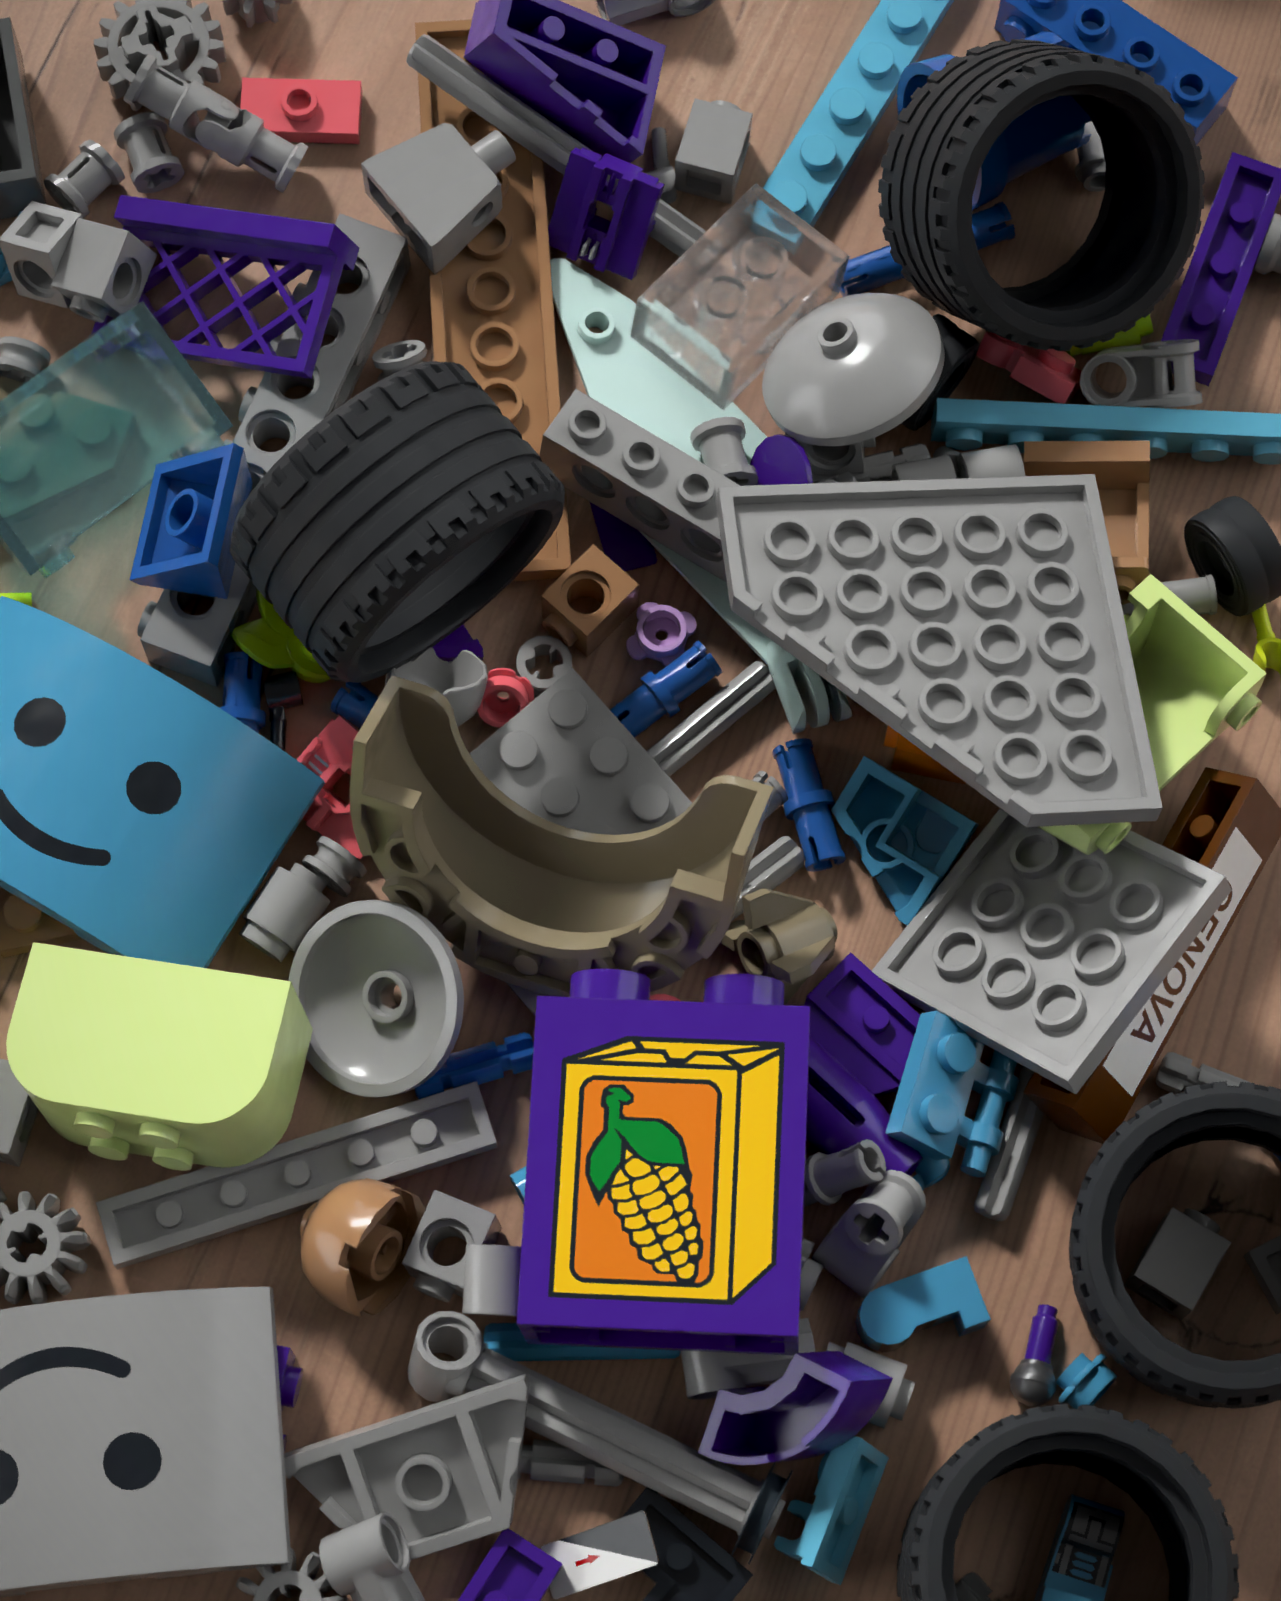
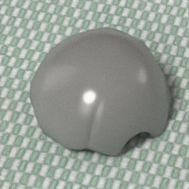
M430 647L408 663L397 669L390 670L387 673L385 685L391 675L439 691L448 699L453 707L458 727L473 717L481 704L488 680L487 665L473 652L467 650L461 651L453 661H443L438 658L434 648Z

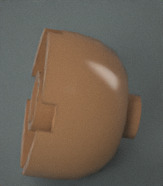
M366 1178L342 1183L329 1191L318 1202L311 1205L304 1214L300 1225V1251L302 1270L317 1294L330 1304L354 1316L361 1317L360 1311H364L372 1316L382 1312L398 1296L410 1278L402 1262L425 1212L419 1196L388 1183Z

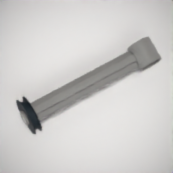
M439 1311L427 1316L418 1327L407 1371L411 1386L424 1399L438 1403L527 1373L530 1389L525 1420L526 1428L737 1531L739 1538L731 1556H733L738 1547L752 1554L748 1562L749 1565L762 1538H770L785 1506L786 1501L782 1500L781 1497L793 1470H791L786 1479L772 1472L776 1464L773 1463L766 1479H762L760 1482L720 1461L701 1455L697 1450L489 1349L488 1344L482 1342L481 1332L475 1322L464 1314L454 1311ZM446 1353L454 1357L456 1361L446 1362L438 1359L433 1354Z

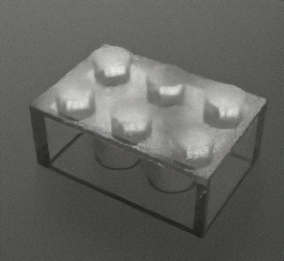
M755 183L637 299L630 336L724 410L765 369L771 353L785 333L812 309L832 301L839 294L850 256Z

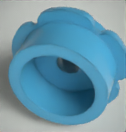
M1082 1353L1064 1370L1056 1381L1064 1390L1058 1400L1060 1404L1068 1403L1074 1409H1078L1081 1405L1093 1406L1105 1394L1118 1376L1104 1364V1361L1107 1359L1104 1354L1098 1355L1092 1362Z

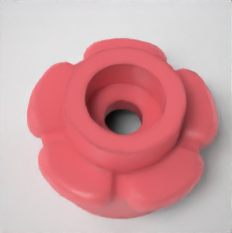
M495 668L490 670L484 696L477 710L480 718L490 726L501 728L525 708L529 702L533 701V686L527 678H519L512 669ZM502 691L507 692L509 697H499L498 693Z

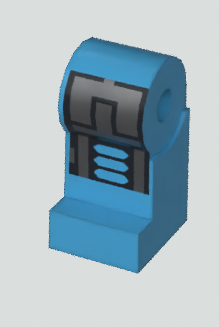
M1071 1494L1062 1512L1034 1601H1104L1113 1565H1111L1123 1527L1124 1511Z

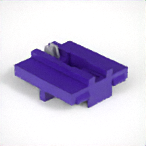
M575 147L570 152L548 227L549 246L567 253L566 257L576 261L580 258L594 264V269L602 273L608 270L632 280L637 274L648 236L655 227L656 221L654 217L665 184L658 182V178L642 172L643 168L606 153L602 157V155L586 148L578 149ZM597 200L613 206L612 211H614L611 221L595 215Z

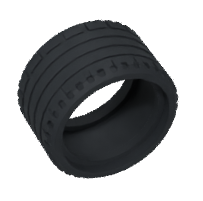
M1011 39L1010 43L1000 40L990 42L983 47H974L967 50L964 57L955 56L946 62V66L942 70H935L927 78V83L922 88L918 87L910 97L912 101L907 108L901 110L897 117L899 122L895 130L890 132L887 143H889L887 153L882 157L881 167L883 172L882 179H879L878 192L881 193L882 201L879 204V214L884 219L885 226L882 230L885 240L890 243V253L894 262L902 265L901 273L908 282L912 283L915 290L922 297L931 300L933 305L955 317L1021 345H1029L1041 350L1070 351L1072 346L1080 349L1092 347L1095 342L1101 341L1104 343L1113 339L1116 333L1128 331L1135 326L1136 321L1141 317L1146 318L1154 310V306L1160 300L1163 301L1171 291L1170 287L1183 273V266L1187 258L1191 257L1195 247L1193 243L1196 234H1199L1202 222L1200 221L1201 209H1204L1205 201L1202 186L1205 184L1204 170H1201L1200 161L1202 155L1200 147L1195 144V132L1192 125L1184 120L1185 112L1179 103H1175L1172 100L1171 93L1164 86L1154 84L1153 77L1130 64L1104 56L1036 40ZM1070 95L1089 115L1100 137L1106 164L1105 192L1097 220L1085 242L1067 263L1040 280L1024 286L1001 288L990 276L978 254L972 229V197L980 167L994 141L1013 120L1037 104L1059 96Z
M429 361L402 369L366 388L325 417L298 440L263 476L240 508L234 521L230 552L237 565L250 580H253V584L270 604H273L274 610L294 630L296 637L312 653L313 658L331 679L355 683L365 682L383 676L394 668L401 667L436 645L479 612L510 584L539 553L557 528L563 515L565 487L550 468L542 462L541 457L532 446L522 439L517 428L507 417L502 415L496 403L482 390V387L463 365L455 362Z
M1227 1081L1186 1087L1184 1092L1175 1095L1172 1092L1136 1111L1134 1117L1127 1122L1124 1121L1109 1136L1098 1151L1092 1164H1090L1080 1187L1070 1229L1069 1262L1075 1295L1085 1320H1088L1089 1325L1093 1329L1092 1333L1117 1364L1120 1363L1129 1371L1131 1376L1144 1385L1163 1395L1167 1394L1177 1398L1176 1400L1196 1406L1234 1409L1255 1407L1281 1400V1353L1257 1360L1223 1361L1192 1353L1166 1339L1141 1316L1125 1290L1116 1262L1115 1224L1120 1203L1127 1190L1151 1163L1174 1149L1201 1141L1235 1140L1263 1147L1281 1157V1089L1255 1085V1083L1240 1082L1239 1086H1227Z
M1056 1404L1027 1409L1021 1415L1014 1416L1012 1414L987 1426L960 1447L932 1476L922 1490L918 1501L914 1503L901 1537V1542H903L902 1549L897 1559V1597H901V1601H958L953 1578L955 1543L966 1511L981 1488L989 1481L1014 1469L1039 1464L1068 1465L1103 1476L1130 1495L1149 1517L1163 1545L1169 1571V1601H1233V1599L1239 1596V1583H1237L1239 1562L1238 1554H1232L1230 1541L1235 1538L1232 1527L1228 1524L1224 1514L1225 1508L1220 1498L1214 1500L1208 1489L1212 1484L1206 1475L1202 1474L1195 1466V1461L1185 1451L1179 1454L1171 1447L1174 1441L1163 1433L1159 1434L1150 1428L1148 1424L1138 1419L1133 1422L1123 1419V1413L1096 1408V1406L1081 1405L1078 1409L1068 1408V1404Z

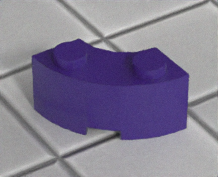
M840 1351L795 1353L784 1375L769 1387L719 1389L698 1453L716 1461L736 1465L795 1461L825 1454L846 1443L869 1422L885 1398L893 1378Z

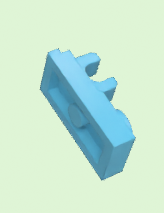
M853 1436L843 1445L825 1453L818 1469V1485L814 1492L816 1496L814 1503L809 1504L800 1500H792L787 1508V1511L805 1521L801 1537L796 1540H788L785 1537L777 1536L774 1542L775 1548L786 1556L801 1561L800 1564L826 1580L841 1585L889 1457L857 1436Z

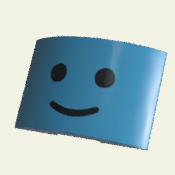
M1 596L0 887L70 927L77 936L108 954L207 968L324 786V780L238 719L146 663L59 618L19 601Z

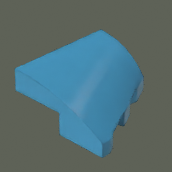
M866 756L862 758L831 810L845 834L850 836L862 856L861 860L873 878H876L894 907L898 920L905 925L911 922L948 875L979 826L976 822Z

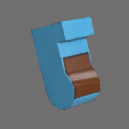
M965 1256L878 1287L863 1300L858 1309L855 1322L857 1333L864 1344L873 1350L888 1352L895 1351L903 1346L913 1333L953 1320L960 1337L983 1329L991 1319L968 1258Z

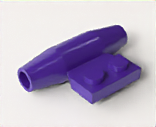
M850 952L806 996L804 1006H810L806 1140L820 1153L827 1155L847 1149L860 1141L871 1140L878 1145L883 1153L886 1171H902L911 1176L922 1162L923 1157L914 1148L885 1134L890 1115L876 1097L899 1089L920 1014Z

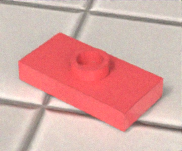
M242 77L240 109H246L263 119L264 127L283 139L299 143L360 144L363 93L361 81Z

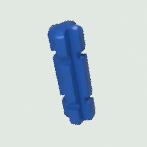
M522 1032L505 1037L504 1044L498 1046L492 1041L451 1053L443 1066L429 1080L414 1089L418 1099L444 1092L446 1088L453 1087L454 1089L476 1081L480 1085L504 1078V1071L511 1069L513 1074L531 1070L533 1067V1039L529 1033Z

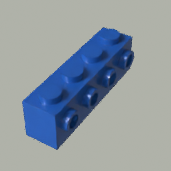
M1121 0L1000 1L994 29L1002 34L1006 42L1010 43L1011 39H1024L1039 32L1049 31L1063 40L1054 45L1125 62L1154 78V84L1164 86L1171 93L1172 100L1175 103H1179L1185 112L1184 120L1192 125L1195 132L1194 141L1196 145L1228 106L1238 77Z

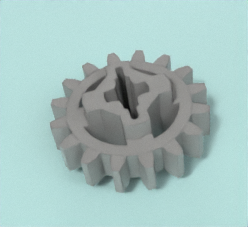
M135 0L136 4L131 7L116 1L113 4L117 17L116 21L101 18L99 25L103 37L94 39V48L98 59L96 63L102 81H108L111 94L115 99L125 96L148 53L157 58L158 66L187 83L193 80L203 85L204 81L211 83L220 82L221 74L218 64L226 62V52L222 42L224 39L219 20H211L209 6L205 2L192 8L191 0ZM154 41L158 42L161 51H165L168 60H163L160 51H156L153 44ZM136 102L130 106L132 110L138 111L143 105Z

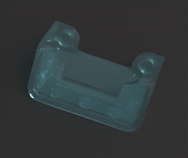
M143 301L113 318L0 400V544L27 576H31L39 570L42 576L47 578L70 562L75 555L69 547L78 539L77 537L150 484L153 480L156 464L226 445L220 436L233 427V424Z

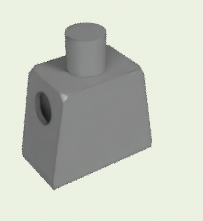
M443 123L362 162L365 193L400 235L408 239V244L435 275L499 214L502 209L501 183L496 174L516 161V156L507 139L497 130H494L470 146L452 124Z

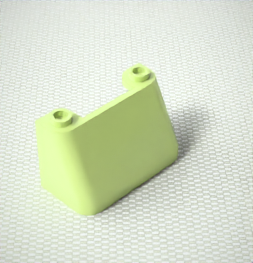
M1150 574L1129 593L1127 600L1134 605L1131 616L1125 614L1124 619L1160 792L1226 728L1231 726L1238 731L1251 720L1262 705V701L1256 695L1267 673ZM1123 822L1039 826L1038 828L1080 852L1090 855L1098 848L1105 854L1112 851L1128 834L1132 824Z

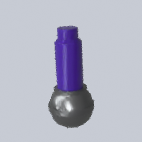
M1045 1304L1038 1305L1037 1314L1033 1316L1025 1358L1020 1361V1365L1011 1374L1009 1381L1013 1396L1020 1403L1029 1407L1041 1406L1047 1403L1056 1392L1057 1387L1051 1360L1059 1324L1056 1320L1058 1309Z

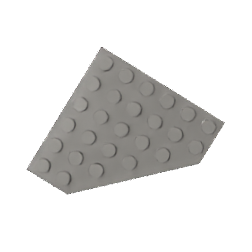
M1095 474L718 487L716 497L717 515L730 609L1026 827L1157 821L1163 807Z

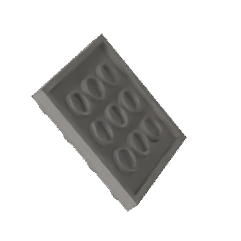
M573 668L470 753L483 774L500 791L521 807L550 822L583 832L621 835L648 831L674 820L693 804ZM507 983L535 1017L537 996H554Z
M1000 808L873 968L872 972L905 1001L925 1012L939 1011L950 1017L967 1035L1068 1091L1077 1094L1232 889L1226 876L1131 830L1109 853L1105 854L1098 848L1090 855H1086L1038 827L1024 826Z

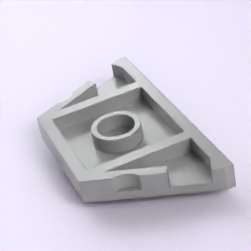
M526 1373L284 1453L286 1476L289 1479L294 1476L322 1504L319 1509L338 1528L345 1529L384 1512L391 1514L399 1523L406 1537L410 1551V1560L508 1529L513 1521L530 1389L528 1375Z

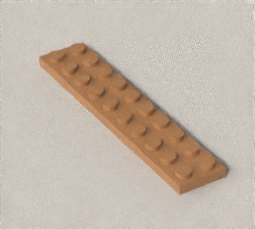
M472 19L415 22L416 40L423 34L429 35L472 65L464 58ZM418 72L421 133L443 123L452 124L468 144L472 146L494 130H497L507 139L516 156V161L496 174L501 183L502 209L499 214L441 271L434 275L429 269L434 361L455 362L463 365L482 387V390L496 403L502 415L507 417L517 428L522 439L527 441L539 455L543 434L561 410L543 160ZM566 487L563 515L557 528L539 553L513 581L558 579L571 566Z

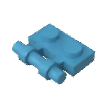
M937 1010L921 1013L885 1134L934 1160L952 1158L955 1145L958 1144L966 1148L960 1170L974 1177H985L991 1156L998 1155L1004 1133L999 1130L1006 1102L1013 1101L1019 1082V1079L1014 1075L1017 1062L994 1050L990 1066L988 1067L980 1062L984 1048L982 1042L967 1035L950 1017ZM971 1089L981 1094L974 1121L964 1116Z

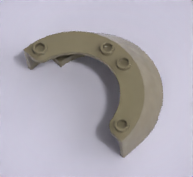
M391 675L353 740L350 813L353 830L362 856L371 855L386 880L381 888L390 901L408 906L427 918L443 937L452 943L450 948L457 959L485 974L512 985L548 995L570 997L571 975L577 971L587 969H619L637 972L651 979V992L679 981L686 969L702 958L707 960L722 941L734 916L774 787L738 776L722 775L708 781L692 805L674 820L648 831L621 835L596 834L570 829L541 818L521 807L500 791L483 774L465 747L455 721L454 709L445 696L429 686Z

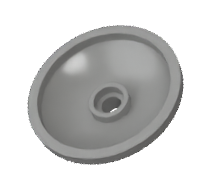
M861 293L835 299L817 307L798 320L778 342L768 359L763 374L762 392L764 402L777 426L783 432L801 442L818 446H844L872 439L901 424L928 399L938 383L943 370L945 348L942 335L930 313L924 307L906 297L888 293Z
M365 900L335 908L318 920L303 938L293 959L288 981L292 982L313 1028L306 1058L314 1069L336 1087L364 1097H387L405 1093L429 1080L443 1066L451 1054L459 1036L464 1011V993L460 970L449 944L439 930L427 918L408 906L387 900ZM396 985L399 986L402 995L400 1005L395 1002L393 996Z

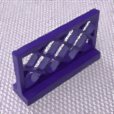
M120 195L114 218L123 225V230L131 232L147 247L157 248L163 262L151 269L138 301L146 319L124 333L114 331L118 318L106 315L103 323L95 322L90 340L98 346L312 378L342 270H354L360 249L342 230L331 223ZM170 250H175V251H177V252H175V253L172 255L171 252H170ZM200 254L209 255L216 269L190 287L180 268ZM222 257H224V258H231V259H229L228 261L224 262L223 259H222ZM252 262L263 263L270 277L243 295L233 276ZM275 265H280L284 267L278 270ZM307 269L321 271L316 290L296 303L286 284ZM172 275L181 294L155 312L145 293ZM225 283L234 302L208 320L198 301ZM278 290L288 310L261 328L251 309ZM190 308L199 327L179 341L171 340L163 326ZM243 315L253 335L233 349L223 348L216 334ZM297 323L303 336L296 359L277 356L270 341ZM155 332V334H156L157 337H150V336H149V335H151L152 333ZM207 340L210 344V346L202 345V343H204ZM261 348V349L263 350L264 354L255 353V352L258 351V350Z

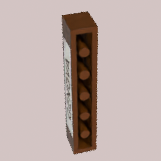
M1205 767L1162 846L1226 876L1232 891L1077 1094L1068 1091L1036 1072L1033 1073L1023 1092L1059 1130L1104 1144L1109 1136L1125 1120L1281 837V808L1257 778Z

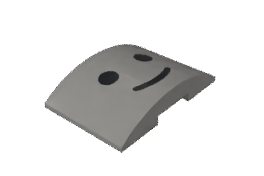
M230 1287L146 1292L66 1300L0 1310V1597L26 1595V1592L133 1579H164L292 1564L273 1288Z

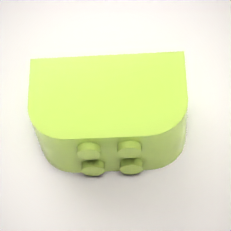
M33 942L8 1029L6 1050L13 1074L49 1125L63 1138L78 1145L87 1146L91 1153L102 1158L126 1160L128 1153L152 1157V1161L162 1167L187 1171L191 1169L192 1163L221 1168L244 1165L262 1157L279 1142L291 1121L313 1028L291 981Z

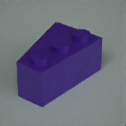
M479 0L475 4L464 58L488 78L590 150L602 155V157L607 153L631 163L643 155L666 45L560 0Z

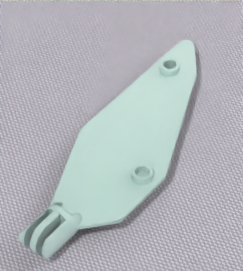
M563 258L551 259L553 302L587 395L703 463L701 452L695 450L691 444V432L700 424L714 418L735 417L741 419L746 429V435L742 440L747 463L750 465L756 448L767 436L631 299ZM596 327L603 330L604 332L594 333L591 332L588 328ZM640 532L768 665L770 675L773 677L777 693L793 734L803 732L806 728V721L812 728L827 725L830 720V713L836 722L852 717V711L845 693L730 609L727 582Z

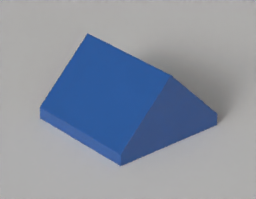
M232 443L156 464L130 581L143 586L223 599L228 598L235 567V561L230 552L234 521L240 508L251 493L253 485L244 448Z

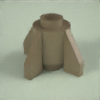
M762 888L742 896L745 920L730 923L720 943L733 951L738 950L741 962L749 974L767 976L782 981L785 985L784 1005H786L806 979L812 976L822 963L830 960L834 955L835 942L838 935L837 927L830 913L826 909L820 908L813 901Z

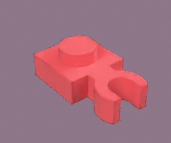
M986 332L979 344L976 356L994 366L1012 372L1011 378L1056 403L1066 404L1077 394L1080 388L1082 371L1074 367L1076 360L1065 351L1035 349L1013 342L992 332Z

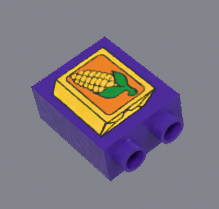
M587 969L573 973L570 982V997L537 996L517 1325L527 1343L790 1356L799 1353L810 1054V1006L784 1005V983L775 978L754 974H723L707 978L704 981L703 1002L650 1000L651 979L637 972L619 969Z

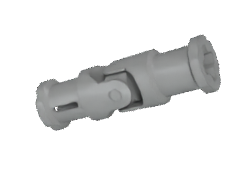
M149 53L139 67L124 96L123 101L130 105L138 102L169 120V128L202 147L216 152L219 157L237 167L245 164L275 182V189L282 193L285 191L309 147L302 142L294 145L264 127L263 119L246 109H240L230 100L198 81L193 80L187 83L158 66L157 58ZM208 110L204 120L200 122L197 111Z

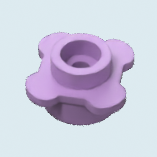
M646 602L637 609V630L635 635L627 640V652L635 660H642L647 657L662 662L663 666L666 667L685 652L684 648L687 638L696 631V620L689 612H680L669 605ZM664 631L667 633V638L662 641L658 640L655 636L656 633Z

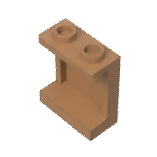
M1150 440L1024 441L1025 476L1095 474L1121 605L1130 603L1127 600L1129 593L1149 576Z

